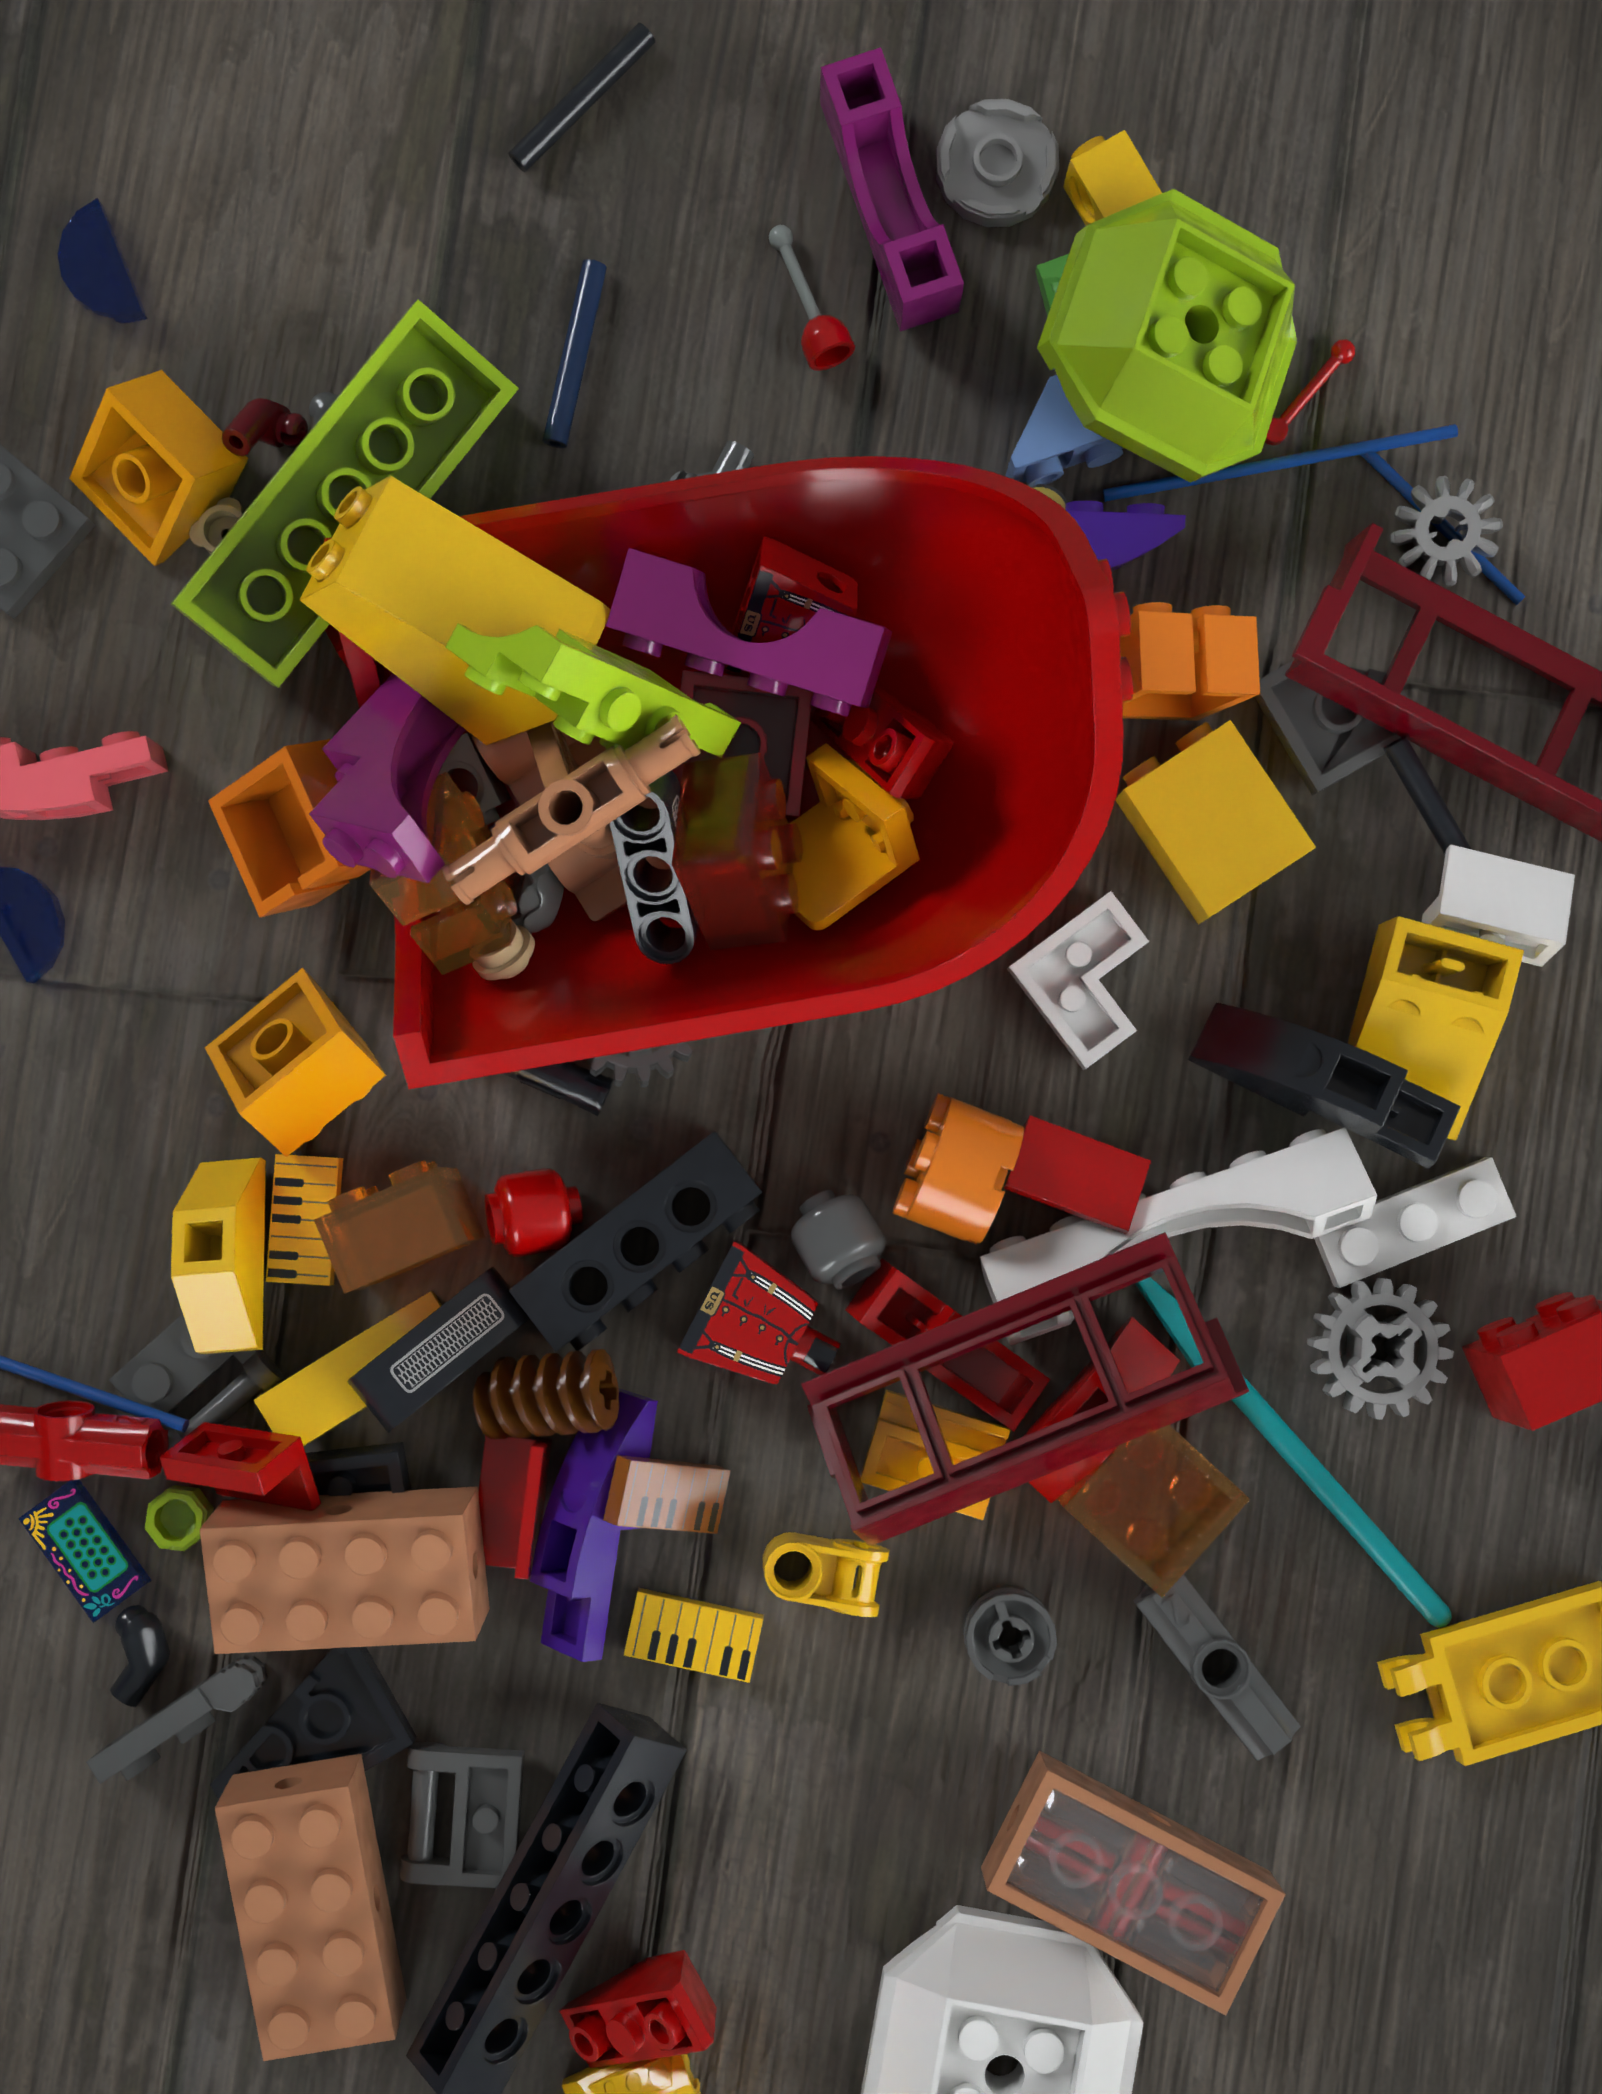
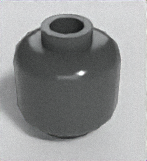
M826 1190L809 1198L800 1206L799 1210L803 1216L793 1226L791 1240L815 1282L824 1285L834 1284L837 1290H842L862 1282L881 1267V1262L878 1258L884 1251L886 1240L862 1198L853 1194L836 1197L833 1190Z

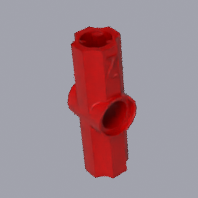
M57 1401L38 1407L0 1404V1465L36 1468V1476L48 1481H71L86 1478L92 1474L151 1479L161 1473L162 1464L159 1457L168 1451L169 1442L168 1430L162 1427L160 1419L95 1413L94 1405L84 1401Z

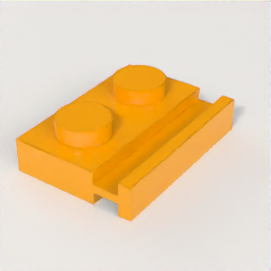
M886 1389L860 1477L862 1483L892 1491L931 1475L934 1471L906 1395ZM932 1404L954 1465L1004 1445L1009 1437L1010 1429L1008 1427ZM990 1498L956 1512L984 1520Z

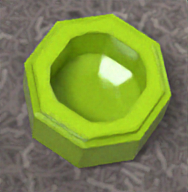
M174 1485L148 1503L145 1530L159 1548L186 1551L201 1540L200 1528L213 1513L214 1507L199 1488Z

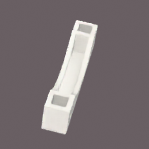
M1346 1128L1327 1134L1323 1129L1312 1130L1295 1138L1288 1148L1266 1155L1265 1151H1253L1234 1160L1230 1164L1229 1169L1206 1176L1204 1172L1185 1175L1174 1181L1170 1185L1169 1190L1147 1198L1145 1194L1141 1193L1127 1234L1073 1215L1053 1224L1050 1227V1232L1026 1240L1023 1236H1014L1004 1239L993 1245L989 1250L990 1253L980 1256L983 1277L992 1301L996 1303L1166 1232L1169 1238L1208 1227L1244 1225L1282 1230L1313 1239L1371 1218L1377 1193ZM1069 1310L1011 1334L1006 1338L1011 1346L1068 1326L1075 1317L1072 1310Z

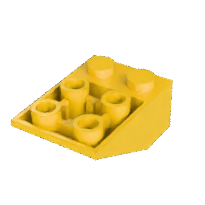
M1397 916L1378 925L1348 1044L1408 1070L1405 1077L1406 1080L1461 1106L1447 1139L1455 1141L1508 1015L1524 950Z

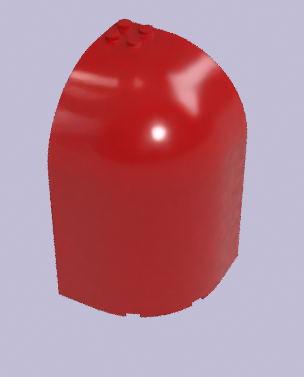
M854 456L806 459L769 464L459 516L603 602L610 609L629 548L695 568L705 573L707 593L712 609L719 621L730 632H732L763 536L779 541L851 576L858 583V608L855 617L886 626L887 629L892 631L876 686L928 719L954 742V745L921 797L905 799L914 815V821L910 823L920 860L823 930H813L749 874L744 862L745 856L750 851L820 802L806 758L799 816L684 804L690 834L701 851L700 857L696 859L705 903V916L690 954L681 962L660 964L648 959L640 951L635 940L628 904L602 921L595 922L588 917L576 895L564 887L562 901L551 926L537 933H531L535 941V948L525 969L509 979L486 980L480 977L473 967L470 943L482 927L495 920L504 919V910L512 904L509 885L517 871L474 898V901L468 905L464 904L454 893L451 886L456 884L454 880L447 881L442 868L429 883L398 876L400 893L392 894L395 920L393 1038L408 1089L857 1013L899 1004L946 987L999 958L1023 940L1052 913L1073 888L1090 862L1107 827L1117 797L1122 769L1124 732L1122 702L1133 699V680L1127 658L1120 656V637L1130 635L1131 618L1124 591L1114 592L1112 572L1108 560L1097 559L1077 521L1060 504L1042 492L1006 476L967 465L908 457ZM606 625L596 645L650 669L678 690L681 688L682 670L704 672L684 665L688 652L663 645L661 655L657 657L622 646L625 632L606 627ZM339 632L359 708H361L389 678L392 672ZM811 705L810 719H811V717L813 716L814 712H815L816 709H817V707L812 706V705ZM809 721L806 757L827 743L845 759L851 758L814 722ZM456 768L452 772L449 780L452 794L462 802L472 803L478 793V783L475 776L463 768ZM505 783L504 785L511 800L495 807L500 818L521 806L510 787ZM428 802L427 832L429 840L445 862V865L459 859L454 850L456 847L495 824V822H492L468 834H465L460 823L443 831ZM659 918L669 927H682L678 921L672 918Z

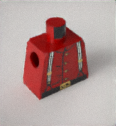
M763 536L731 633L746 642L768 643L778 641L800 630L820 607L856 618L858 583L845 573L779 541ZM866 621V622H869V623H872V624H875V625L882 626V627H885V628H886V626H883V625H880V624H877V623H873V622H870V621ZM726 665V674L740 677H749L750 675L749 671Z
M735 1240L677 1352L698 1361L777 1385L790 1360L818 1375L827 1373L841 1343L808 1326L819 1304L817 1299L746 1245Z

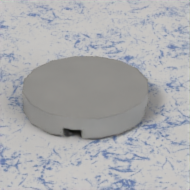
M984 99L970 105L968 111L961 113L957 118L955 116L945 126L936 150V182L946 203L963 219L984 227H1010L1033 217L1049 200L1059 172V146L1053 132L1050 134L1048 128L1042 123V117L1031 107L1010 99Z

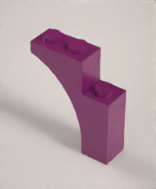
M393 673L322 748L338 770L335 773L338 783L309 815L325 834V837L322 839L324 847L342 864L348 867L360 865L375 869L390 878L402 876L429 883L445 865V862L429 840L427 832L428 802L434 782L443 763L465 729Z

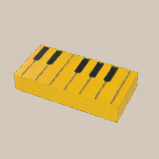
M275 1154L266 1282L334 1285L343 1158L301 1155L285 1157L283 1154Z
M639 1588L624 1656L750 1683L764 1615Z

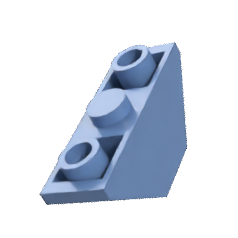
M1054 375L1049 377L1013 451L1005 476L1022 483L1027 482L1030 487L1037 484L1046 485L1059 479L1064 474L1063 469L1086 461L1089 468H1094L1110 463L1123 454V447L1083 427L1065 396L1058 376Z

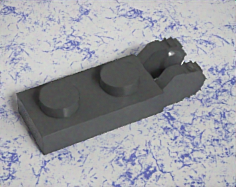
M247 1655L242 1658L239 1657L235 1660L236 1663L231 1662L106 1745L86 1762L100 1784L119 1771L126 1781L130 1780L161 1758L155 1747L175 1734L181 1744L213 1724L216 1720L210 1712L212 1709L232 1712L243 1705L245 1700L249 1701L251 1696H254L260 1690V1687L262 1688L265 1685L264 1681L268 1678L264 1666L266 1663H262L254 1655L251 1657Z

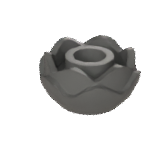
M548 864L530 875L525 873L521 876L517 873L511 879L509 885L512 904L504 910L503 918L510 919L516 925L523 926L530 934L550 927L558 913L564 886Z

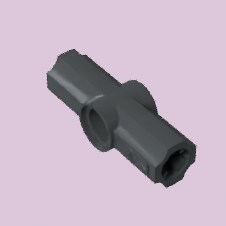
M1175 1567L1166 1573L1160 1574L1147 1584L1142 1592L1133 1600L1254 1759L1259 1761L1266 1756L1275 1755L1290 1743L1296 1731L1301 1727L1250 1661L1246 1651L1233 1639L1182 1571ZM1216 1649L1229 1650L1231 1662L1225 1673L1218 1677H1208L1202 1674L1204 1658L1210 1652Z

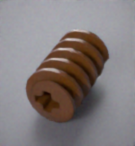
M593 1349L587 1357L581 1351H569L564 1359L558 1353H546L541 1360L536 1355H523L518 1362L513 1357H500L495 1362L492 1373L483 1372L477 1378L473 1388V1408L476 1420L483 1434L490 1439H506L509 1436L525 1438L530 1437L532 1434L535 1436H552L554 1433L568 1435L575 1434L578 1431L582 1433H597L602 1429L608 1431L614 1426L619 1413L618 1381L611 1357L605 1349Z

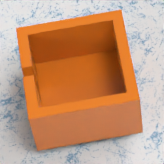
M1164 602L1144 603L1133 607V614L1130 615V635L1120 637V656L1127 658L1133 680V699L1122 702L1123 718L1198 721L1260 695L1257 617L1231 615V608L1222 605L1198 607L1193 609L1191 613L1173 612L1172 605Z
M331 739L284 746L208 800L259 918L315 905L350 883V879L358 878L371 870V868L360 865L348 867L336 860L323 845L322 839L325 837V834L309 815L338 783L335 778V773L338 770L322 750Z

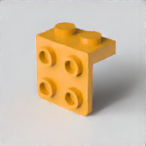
M827 743L806 757L820 802L754 848L744 859L749 874L813 930L827 928L920 860L910 823L914 821V815L906 800L890 795L876 784L872 777L852 758L845 759Z

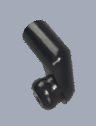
M133 1605L124 1609L118 1615L115 1623V1629L118 1635L121 1636L120 1640L128 1659V1664L110 1688V1692L117 1700L130 1707H137L166 1666L170 1656V1649L161 1621L157 1615L148 1612L141 1605Z

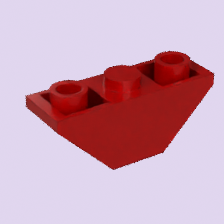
M875 686L869 708L852 704L847 717L817 707L810 719L886 792L898 799L920 798L954 745V742L928 719L878 686Z
M1132 1316L1107 1342L1128 1394L1170 1377L1180 1362L1171 1351ZM1092 1360L1022 1437L1109 1402ZM1116 1447L1028 1483L1050 1503H1053L1102 1464Z
M685 1950L645 1958L568 2002L559 2012L570 2030L569 2038L575 2051L586 2060L590 2068L705 2051L714 2042L717 2007Z

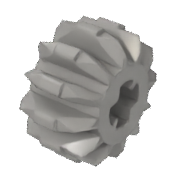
M1439 476L1435 482L1436 499L1434 500L1422 486L1417 485L1411 491V497L1421 512L1407 506H1398L1394 514L1397 520L1413 527V529L1398 530L1390 536L1392 545L1400 546L1412 543L1414 547L1404 553L1398 563L1407 568L1421 558L1426 564L1419 575L1428 580L1433 576L1436 566H1441L1442 580L1446 587L1454 586L1457 582L1456 563L1458 562L1470 577L1474 578L1479 575L1482 569L1471 551L1484 557H1494L1499 547L1494 542L1480 537V534H1491L1501 530L1503 527L1501 518L1480 519V514L1488 510L1494 503L1493 496L1491 494L1484 495L1472 505L1467 501L1475 484L1470 479L1463 481L1456 496H1450V482L1447 476ZM1446 516L1452 517L1459 522L1454 531H1463L1462 541L1452 539L1446 547H1440L1433 542L1437 532L1429 533L1430 522L1441 524Z

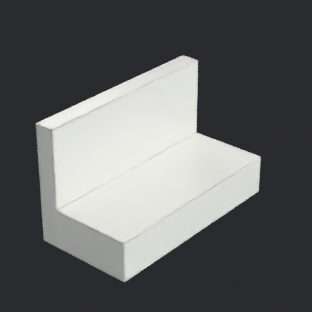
M1450 844L1446 849L1439 896L1423 913L1422 923L1524 950L1521 962L1542 967L1566 944L1575 875Z

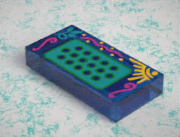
M80 1479L68 1481L18 1518L93 1623L152 1581Z

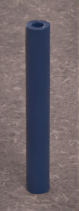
M586 259L582 262L542 440L545 444L556 448H566L607 270L605 264L596 260Z

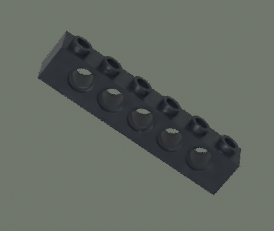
M597 1702L406 2054V2057L437 2094H502L687 1751L685 1747L651 1717Z

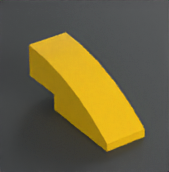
M430 1291L254 1399L253 1401L272 1432L300 1436L303 1446H306L348 1418L367 1408L347 1381L440 1308L442 1304L435 1293Z

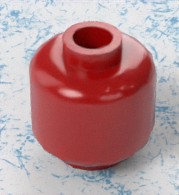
M552 1168L505 1174L497 1180L494 1193L485 1195V1214L491 1241L494 1245L502 1244L504 1249L513 1257L561 1250L570 1241L572 1225L582 1223V1205L577 1187H565L560 1174Z

